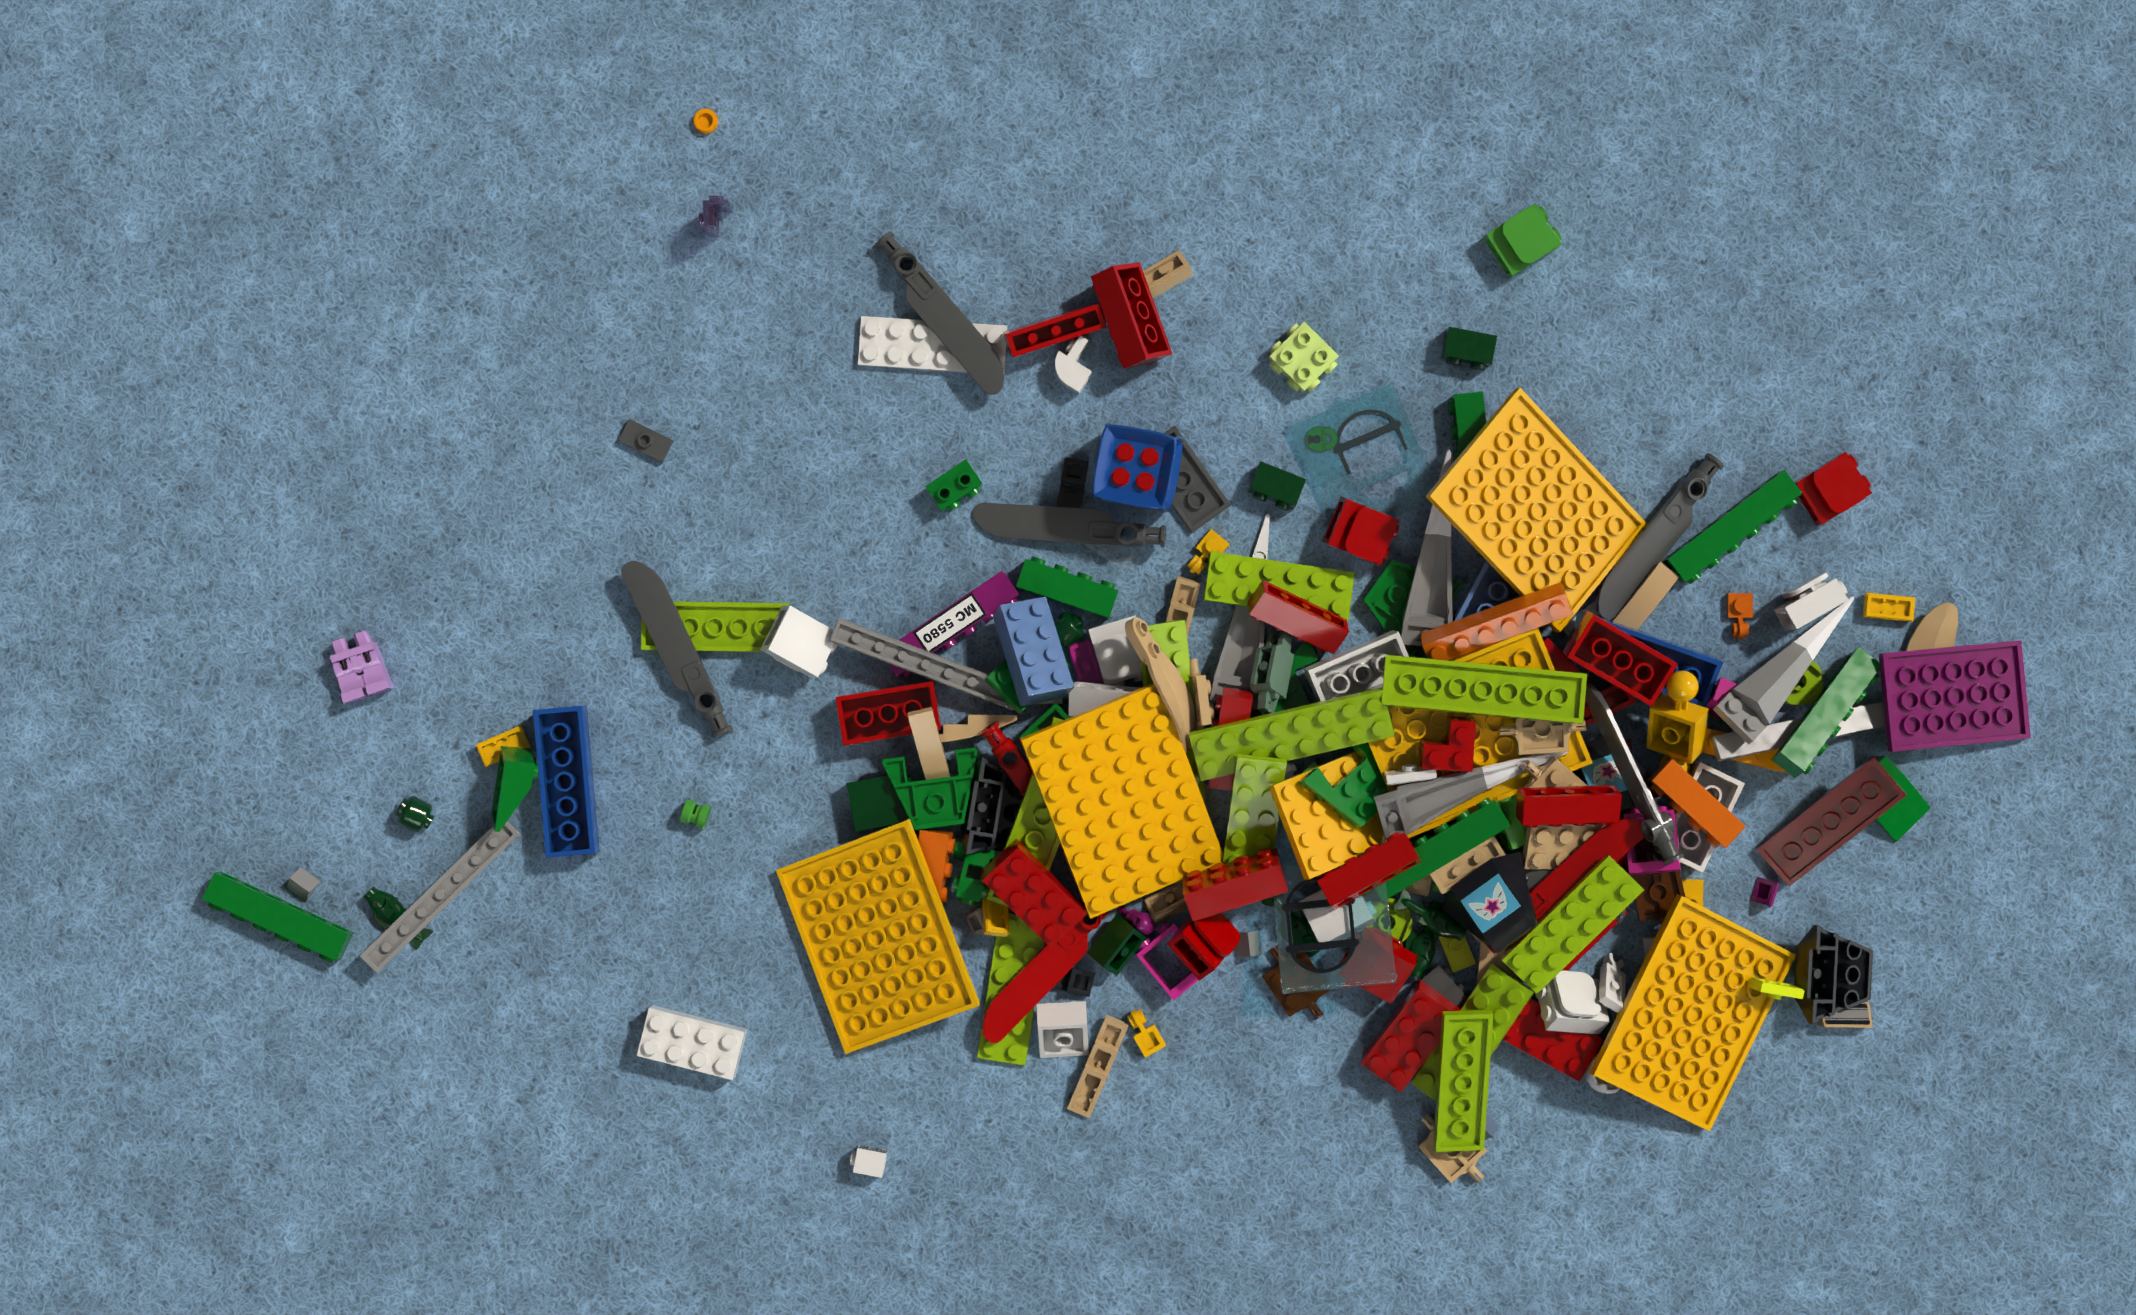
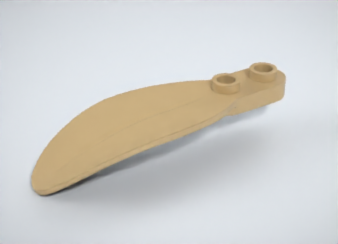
M1945 602L1930 610L1914 630L1905 651L1954 647L1958 627L1957 607L1951 602Z
M1135 617L1125 623L1126 635L1141 661L1148 666L1151 678L1173 719L1185 753H1188L1192 747L1189 732L1195 731V710L1190 691L1174 664L1160 649L1158 643L1154 641L1147 623Z

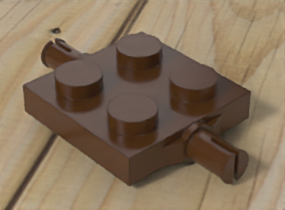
M1654 850L1644 852L1646 862L1656 861ZM1680 871L1630 875L1644 889L1634 900L1638 920L1640 922L1651 919L1660 920L1662 925L1676 895L1685 897Z
M1277 945L1271 948L1269 952L1277 963L1271 970L1263 974L1262 977L1288 1016L1291 1017L1298 1011L1308 1008L1315 1020L1319 1019L1318 1015L1322 1017L1324 1014L1316 1002L1319 997L1330 991V988L1321 974L1302 968L1293 960L1291 955L1284 957ZM1305 951L1295 953L1296 958L1301 963L1316 969Z

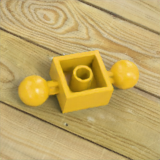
M1688 671L1674 672L1666 683L1668 695L1663 693L1653 706L1650 707L1646 748L1665 754L1659 762V767L1669 758L1673 759L1689 774L1691 769L1690 763L1692 764L1705 749L1709 709L1688 702L1696 696L1699 689L1696 677Z

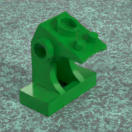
M956 842L953 859L964 861L961 876L955 877L952 889L957 891L956 897H959L958 901L969 905H976L977 902L981 901V897L986 898L989 887L982 881V877L980 880L966 877L968 866L971 865L984 869L1001 852L989 850L965 855L963 843Z

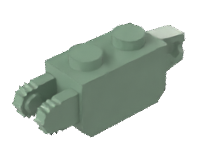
M1281 632L1280 638H1278L1277 634H1270L1266 645L1256 650L1250 687L1251 691L1257 695V709L1263 712L1264 715L1274 713L1278 700L1286 699L1294 654L1290 652L1292 636L1286 632Z

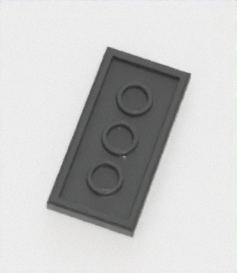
M1173 426L1164 433L1173 437L1180 436L1183 438L1176 426ZM1183 438L1180 470L1171 506L1190 533H1193L1231 506V504Z

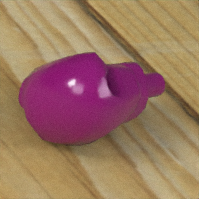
M1122 906L1119 907L1118 912L1125 915L1126 920L1132 923L1134 928L1140 933L1149 935L1153 932L1155 921L1149 914L1137 911L1136 909L1128 911Z

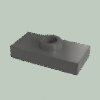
M631 419L628 420L618 440L662 463L674 442Z

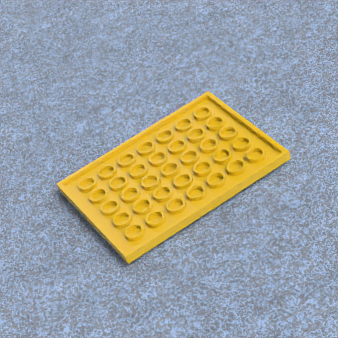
M1521 388L1513 390L1425 496L1520 596L1562 582L1573 615L1549 623L1548 625L1555 632L1563 630L1647 525Z
M1538 628L1451 660L1555 671ZM1388 706L1395 736L1368 742L1388 792L1397 790L1398 786L1415 782L1387 785L1384 771L1399 770L1406 764H1417V767H1420L1421 739L1446 741L1448 716L1471 717L1476 721L1473 769L1535 755H1519L1515 735L1500 736L1499 725H1514L1516 718ZM1571 731L1569 752L1557 758L1571 771L1592 764L1580 731ZM1436 770L1437 777L1462 772ZM1525 771L1468 799L1414 832L1407 834L1408 838L1455 820V817L1465 810L1471 813L1478 809L1476 804L1487 797L1490 800L1497 798L1498 801L1516 795L1517 789L1523 788L1528 783L1531 775Z
M1154 683L1020 738L1090 919L1178 882L1191 871L1200 870L1201 872L1214 864L1223 862L1224 855L1185 750L1180 742L1177 729Z
M910 819L776 870L845 1054L980 1005Z
M1677 894L1623 1002L1624 1008L1619 1011L1589 1073L1710 1131L1774 1001V998L1768 997L1767 993L1748 987L1749 978L1754 977L1783 983L1796 955Z

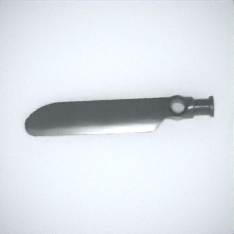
M890 231L883 235L875 246L878 249H882L889 258L888 262L897 271L898 275L907 282L906 300L985 393L989 395L999 393L1003 389L1004 373L1002 363L996 351L917 261L915 255L910 253L905 246L901 247L895 240L893 232ZM909 261L914 265L912 269L905 271L900 268L902 263Z
M1706 453L1704 456L1705 460L1697 469H1693L1688 476H1684L1678 481L1675 492L1604 577L1598 589L1596 599V611L1602 618L1612 619L1619 613L1653 568L1665 557L1691 525L1693 504L1706 496L1708 486L1711 484V478L1718 470L1724 468L1723 463L1710 453ZM1694 483V491L1691 493L1690 486Z
M980 503L973 511V518L981 528L992 535L1005 539L1123 545L1129 547H1144L1145 544H1156L1165 547L1166 525H1162L1160 528L1146 527L1145 524L1130 522L1116 523L1105 510ZM1127 528H1133L1135 531V536L1130 541L1124 540L1122 536L1123 531Z
M638 561L626 563L621 570L622 577L673 684L679 689L692 693L696 708L701 712L703 719H707L713 731V738L732 730V726L728 725L723 715L724 708L720 702L719 693L715 690L663 580L653 569ZM703 694H709L713 698L712 706H705L702 703L701 698Z
M1586 682L1585 701L1635 807L1645 819L1640 825L1644 837L1649 842H1652L1654 846L1658 847L1663 858V866L1683 858V853L1679 852L1673 840L1675 838L1673 833L1675 825L1671 816L1667 812H1660L1604 697L1593 684Z

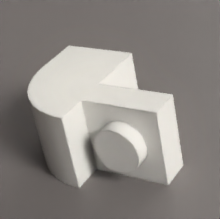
M1079 336L1077 340L1074 338L1071 340L1066 348V351L1069 352L1068 355L1058 351L1055 359L1057 377L1063 385L1077 394H1080L1092 375L1091 370L1077 362L1088 344V340L1082 336Z

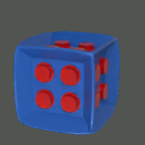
M1106 423L1095 464L1092 498L1169 512L1178 481L1183 438L1141 428Z

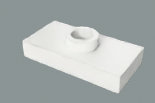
M1406 764L1399 770L1384 771L1387 785L1437 778L1436 770L1422 769L1421 766L1417 767V764Z

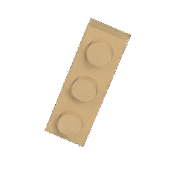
M1493 836L1432 872L1430 876L1440 892L1444 894L1453 885L1489 859L1504 856L1505 853Z

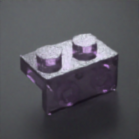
M710 196L709 200H703V212L699 213L700 227H703V231L710 238L720 237L718 213L733 212V207L729 201L724 199L723 196Z

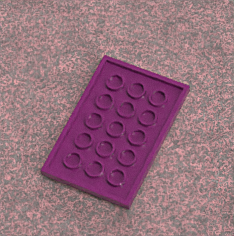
M2021 640L1879 653L1888 752L2031 738Z

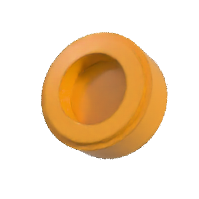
M701 109L694 115L693 123L700 133L710 134L716 130L718 118L712 110Z

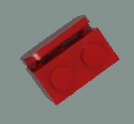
M1847 452L1840 453L1794 482L1802 492L1798 497L1816 526L1824 524L1872 494L1869 489L1871 487L1869 480L1864 475L1861 476L1856 468L1858 464L1851 454L1848 455Z
M1340 496L1322 542L1381 565L1382 561H1385L1389 555V544L1392 538H1395L1399 531V519Z
M1223 913L1192 921L1191 915H1189L1167 942V945L1200 981L1213 972L1222 960L1232 953L1240 942V934Z
M1365 927L1361 934L1357 933L1355 935V939L1359 940V944L1355 946L1354 953L1348 962L1341 967L1339 976L1392 1004L1415 968L1418 955L1403 948V944L1398 939L1382 930ZM1345 952L1343 954L1339 964L1348 956L1349 953Z

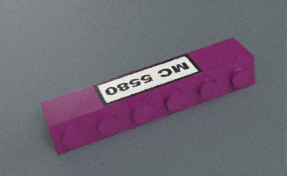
M1002 570L899 640L934 654L942 647L946 651L957 643L955 640L962 634L965 637L969 636L977 630L976 624L982 620L985 624L993 619V615L1000 605L1018 602L1016 598L1020 595ZM888 663L896 677L902 675L906 678L913 673Z

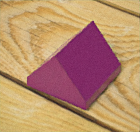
M1757 877L1751 901L1773 907L1779 883Z

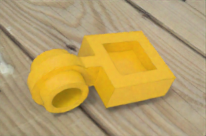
M1210 529L1196 547L1203 555L1201 557L1195 555L1187 565L1190 568L1189 571L1192 574L1195 572L1199 575L1207 565L1204 560L1206 557L1209 559V552L1223 553L1230 544Z
M1141 1009L1130 1011L1131 1014L1127 1017L1134 1029L1137 1027L1140 1029L1139 1032L1133 1034V1038L1144 1057L1146 1058L1165 1047L1166 1043L1154 1023L1145 1028L1144 1023L1147 1020Z

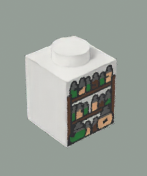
M859 1145L857 1151L852 1150L850 1165L854 1166L853 1173L882 1178L888 1150Z

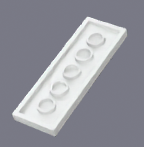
M861 316L858 366L968 373L923 320ZM972 323L996 351L1002 363L1004 373L1006 341L1003 332L1007 331V326Z

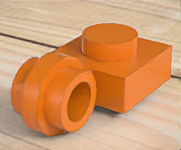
M1727 593V618H1736V623L1731 625V636L1736 637L1737 640H1743L1744 637L1749 635V625L1744 623L1743 618H1753V593Z

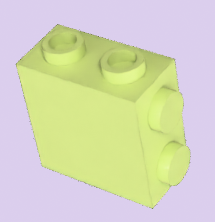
M1305 322L1300 326L1296 323L1286 333L1289 337L1283 343L1278 341L1269 350L1272 353L1268 358L1271 361L1269 366L1278 375L1283 373L1289 379L1286 383L1295 392L1300 390L1304 393L1307 389L1311 392L1321 382L1318 378L1324 372L1328 375L1338 365L1335 360L1339 355Z

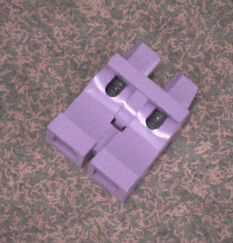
M362 631L353 635L357 647L349 649L346 638L331 642L334 655H331L330 659L342 692L341 698L343 703H351L369 697V695H375L394 688L378 644L372 641L368 631Z

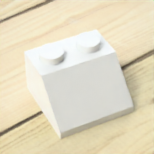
M1086 1001L1037 1004L1040 1058L1089 1055Z

